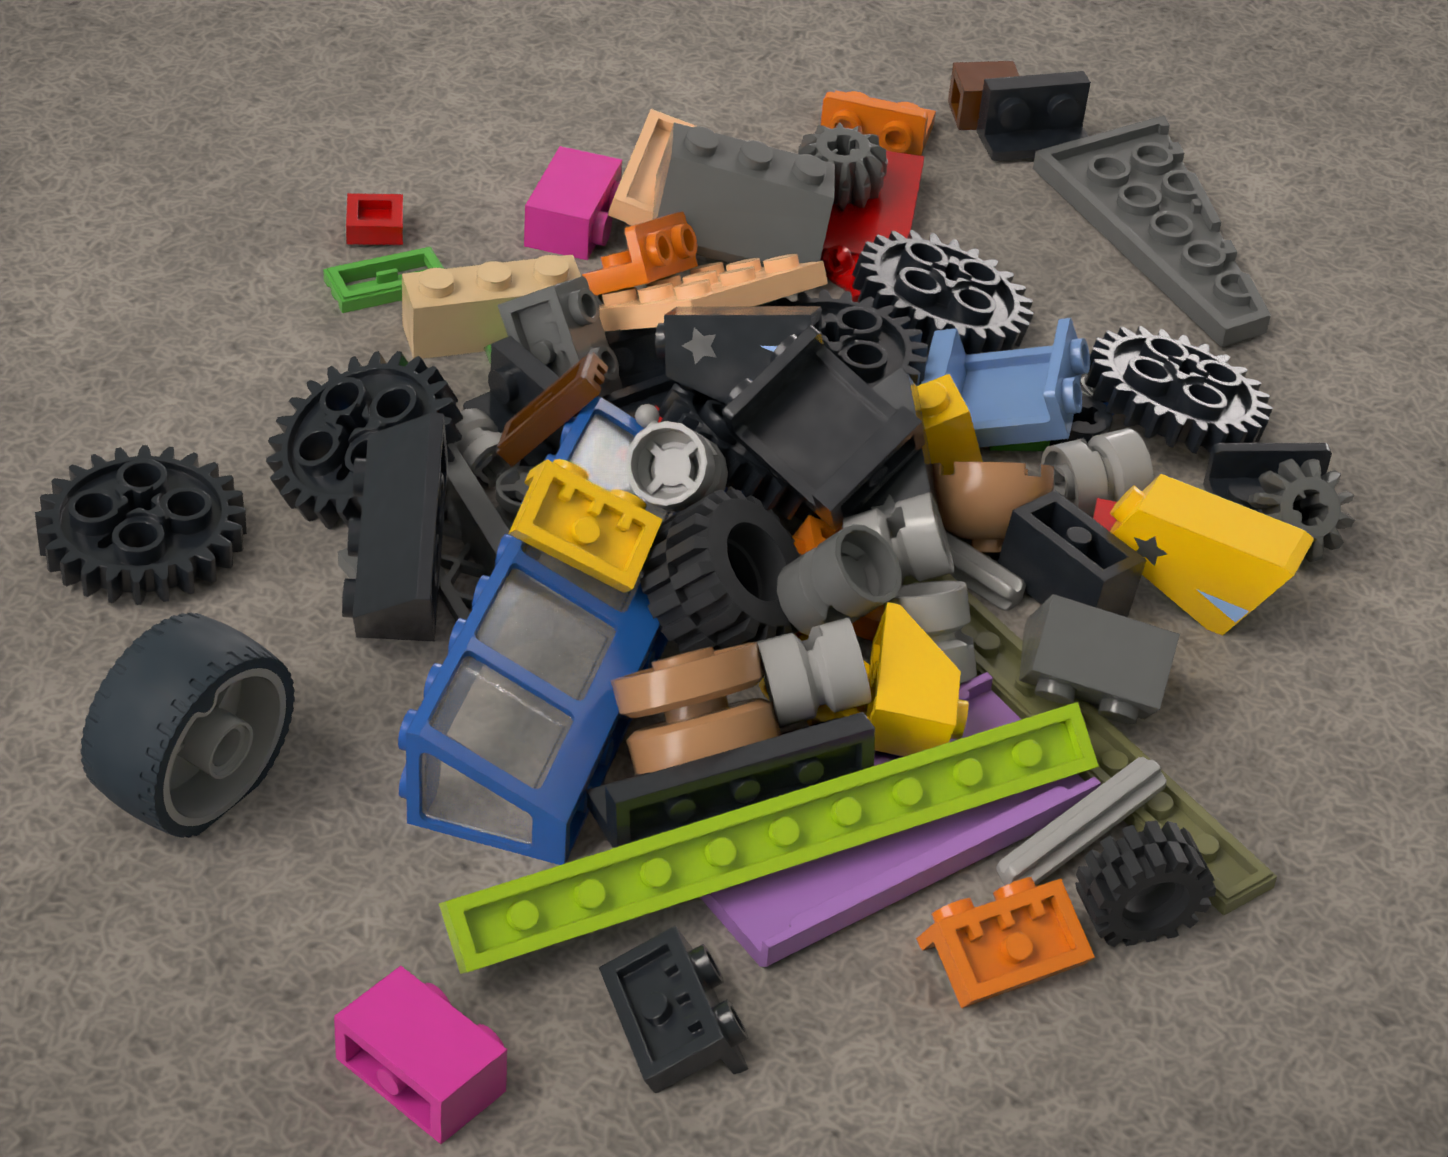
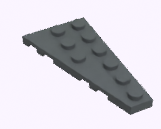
M1165 115L1036 151L1033 169L1218 345L1225 347L1267 333L1271 314L1250 275L1240 271L1235 261L1237 250L1231 240L1223 239L1220 233L1221 221L1196 173L1187 171L1183 163L1184 151L1179 142L1171 141L1168 135L1170 125Z

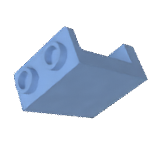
M1072 318L1058 320L1052 346L971 355L965 354L957 328L934 331L926 362L925 377L921 384L950 374L970 411L979 447L1069 439L1074 413H1080L1082 410L1080 380L1081 375L1088 374L1090 369L1089 348L1085 338H1077Z

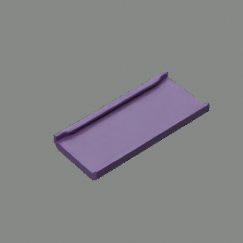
M988 672L960 684L958 699L967 700L969 703L968 716L962 738L1022 720L991 690L993 677ZM874 750V766L904 756ZM1078 774L737 884L701 896L700 898L760 967H767L1043 829L1101 786V782L1095 777L1084 781Z

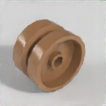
M757 642L714 651L713 647L694 650L652 662V668L611 680L619 714L630 718H638L664 712V721L642 727L634 731L627 739L636 774L652 773L781 735L772 701L763 698H752L728 703L727 695L754 687L765 677Z

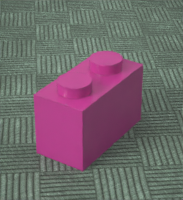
M559 146L525 205L524 246L561 255H573L574 258L587 261L596 244L605 246L612 227V217L608 216L622 177V159Z
M401 965L334 1015L336 1059L440 1144L444 1143L506 1092L507 1049L497 1034L483 1024L476 1025L451 1005L447 996L432 983L421 982Z

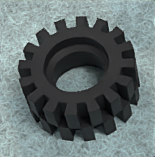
M1157 820L1146 821L1142 832H1137L1135 826L1130 825L1122 828L1123 838L1115 841L1109 835L1100 841L1104 849L1101 853L1094 850L1088 852L1084 857L1088 866H1079L1076 873L1079 881L1075 883L1076 890L1100 938L1104 937L1108 945L1115 947L1121 940H1123L1125 946L1136 945L1139 940L1144 939L1146 942L1157 941V937L1166 934L1168 939L1178 937L1179 933L1176 929L1178 926L1184 924L1191 928L1199 921L1195 911L1207 913L1212 905L1208 897L1215 896L1216 886L1213 883L1215 879L1190 832L1184 827L1180 830L1177 823L1167 821L1161 829Z

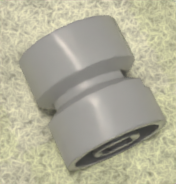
M663 421L651 424L636 434L627 448L624 464L627 481L638 496L670 513L676 514L715 491L725 490L728 477L725 457L716 444L681 423Z
M1130 428L1092 436L1088 444L1082 438L1048 446L1042 454L1041 464L1054 466V490L1090 517L1094 515L1097 498L1118 502L1133 485L1143 491L1154 480L1153 466L1147 447L1138 433Z
M930 492L896 502L893 513L885 515L878 508L843 518V528L851 524L865 525L877 531L889 543L897 556L901 569V586L905 577L910 575L917 581L923 582L954 573V564L946 532L936 502Z
M948 580L901 586L896 597L888 602L901 605L961 671L960 683L976 677L977 670L973 637L961 631L971 621L967 583Z
M849 618L812 627L809 638L801 641L793 633H788L757 642L765 671L764 682L769 701L773 702L779 728L814 719L821 705L826 704L836 713L871 703V691L865 664Z

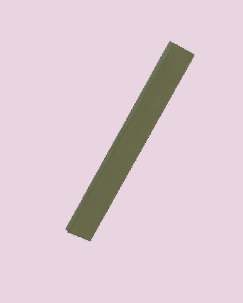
M947 574L923 582L957 580L951 574ZM910 575L905 577L903 585L921 582ZM968 591L971 621L961 631L973 637L977 676L988 672L993 677L991 690L1021 719L1069 705L1043 699L1034 693L1035 685L1019 681L1023 641ZM1074 698L1073 703L1078 702L1099 765V767L1078 773L1084 781L1095 777L1102 785L1138 757L1151 760L1108 719L1099 715L1098 710L1089 702ZM1162 769L1161 772L1167 780L1164 790L1123 820L1129 826L1134 825L1137 832L1143 831L1146 821L1157 820L1161 829L1167 821L1177 823L1180 830L1183 827L1186 828L1215 879L1213 883L1216 886V894L1208 898L1211 904L1223 916L1275 886L1277 875Z

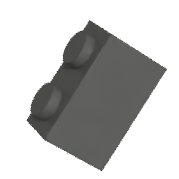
M1053 594L1026 620L1023 632L1019 681L1035 685L1034 693L1043 699L1061 704H1072L1074 698L1099 705L1098 714L1107 719L1126 724H1135L1138 718L1146 719L1160 710L1180 634Z

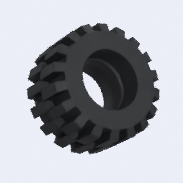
M721 489L709 494L661 522L641 569L644 577L640 579L642 592L648 596L650 602L648 608L653 619H658L663 627L661 632L669 642L674 640L678 644L679 652L682 654L707 647H713L714 651L799 632L782 610L777 595V579L783 567L802 556L794 545L796 541L789 530L786 531L780 524V518L771 509L765 510L761 501L752 495L745 497L741 491L730 489L727 492Z

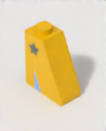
M1163 474L1154 479L1143 491L1133 485L1118 500L1110 512V515L1117 520L1110 532L1147 560L1142 575L1204 628L1222 636L1295 575L1314 540L1303 529Z

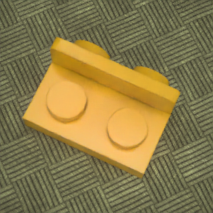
M547 459L531 469L524 482L529 486V489L508 534L623 593L632 590L663 519L646 511V503L636 495L619 489L608 491L588 481L590 477L588 472L572 462L555 459L552 462Z

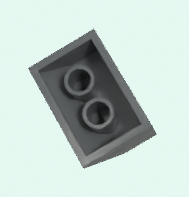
M674 122L656 174L653 219L683 211L687 223L693 228L696 235V255L728 263L760 258L761 267H764V260L789 254H798L799 263L817 262L821 258L834 201L835 164L822 161L813 155H799L768 147L759 141H745L714 133L705 127H690Z

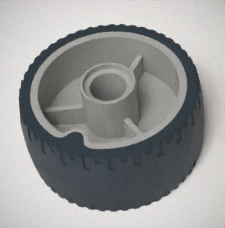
M190 612L187 614L181 613L178 616L173 615L169 619H164L161 623L153 625L151 629L142 633V636L136 638L132 642L133 644L127 647L122 656L115 661L114 666L110 668L107 673L108 675L101 682L100 688L96 691L94 700L89 707V713L85 719V727H83L82 748L80 749L82 755L81 762L84 765L83 770L86 773V777L110 801L142 822L180 838L200 835V833L204 832L257 788L263 779L266 778L268 771L272 768L275 759L280 753L281 747L284 745L285 737L288 734L289 725L292 721L293 703L295 702L292 675L282 661L252 638L231 626L199 613L194 614Z

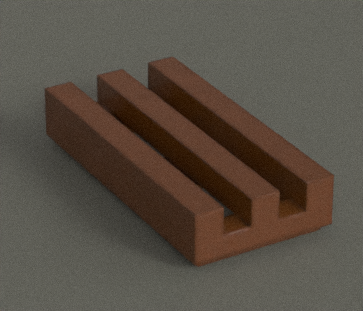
M594 352L584 356L506 423L497 446V453L511 467L517 464L601 393L602 387L600 385L604 383L605 377L603 375L607 373L608 366Z

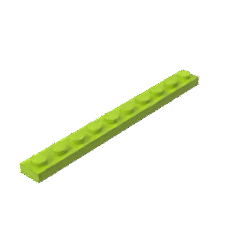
M1076 702L439 903L459 972L460 974L468 973L1099 767L1079 704Z

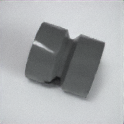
M851 524L783 567L777 579V595L780 606L788 620L801 633L809 636L811 628L844 618H849L851 623H854L860 617L867 615L895 598L901 587V569L893 549L877 531L865 525Z

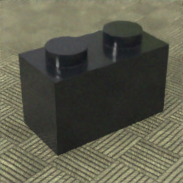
M1054 490L1012 510L998 564L1022 578L1026 584L1025 592L1041 604L1054 594L1128 617L1147 560Z

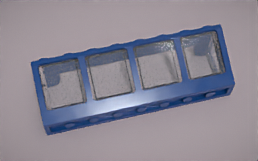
M596 396L580 410L577 417H571L565 422L559 451L556 455L548 454L545 460L548 459L553 462L555 459L572 462L588 472L590 476L588 481L608 491L619 489L641 498L627 481L624 464L627 448L636 434L645 428L641 427L632 416L605 399ZM641 498L647 505L645 510L662 518V522L675 515ZM507 533L503 535L498 546L495 568L491 576L482 575L479 579L473 596L471 613L467 620L459 618L456 621L450 636L446 659L443 664L434 663L426 679L424 699L418 710L409 709L400 727L398 748L406 751V764L399 783V797L407 799V824L558 865L567 862L590 812L587 807L586 790L602 786L633 719L619 714L611 680L652 668V662L660 660L668 643V639L661 632L663 627L657 618L653 619L650 613L648 596L642 592L640 579L644 577L642 570L634 588L623 593Z

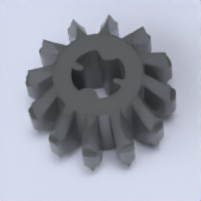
M840 122L833 129L818 125L815 134L803 135L802 143L798 149L799 155L809 154L818 157L822 161L835 164L833 204L838 205L842 212L847 204L864 208L868 199L879 197L888 165L886 149L879 146V136L874 134L863 135L861 126L848 129L844 128Z
M1293 459L1279 463L1278 474L1268 471L1259 477L1260 485L1265 492L1254 493L1249 496L1247 501L1252 507L1262 510V514L1309 533L1314 540L1305 555L1308 562L1321 560L1324 547L1330 550L1339 549L1344 541L1337 529L1352 527L1356 521L1349 514L1341 512V505L1351 502L1354 494L1349 491L1337 494L1334 490L1335 486L1339 483L1341 473L1333 470L1321 476L1320 462L1316 459L1305 461L1301 467ZM1300 500V508L1309 512L1308 520L1302 521V513L1293 510V502Z

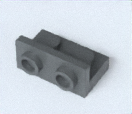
M584 276L497 305L508 337L512 336L557 376L561 377L584 356L594 352L608 366L607 373L603 375L605 380L600 385L602 389L598 397H603L622 389L617 357L609 347L599 317L600 308L598 301L592 291H590L587 279Z

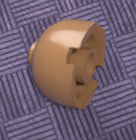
M954 462V475H944V466L941 463H932L935 490L944 529L956 537L971 540V546L980 552L1000 553L1012 510L1054 491V466L1041 464V477L1028 476L1026 463Z

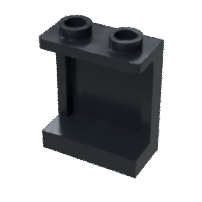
M812 325L799 336L793 334L784 339L774 350L770 358V364L754 380L747 378L731 391L725 402L726 407L722 411L728 433L835 531L843 525V518L854 515L925 445L922 421L904 405L898 411L826 348L823 343L822 334Z

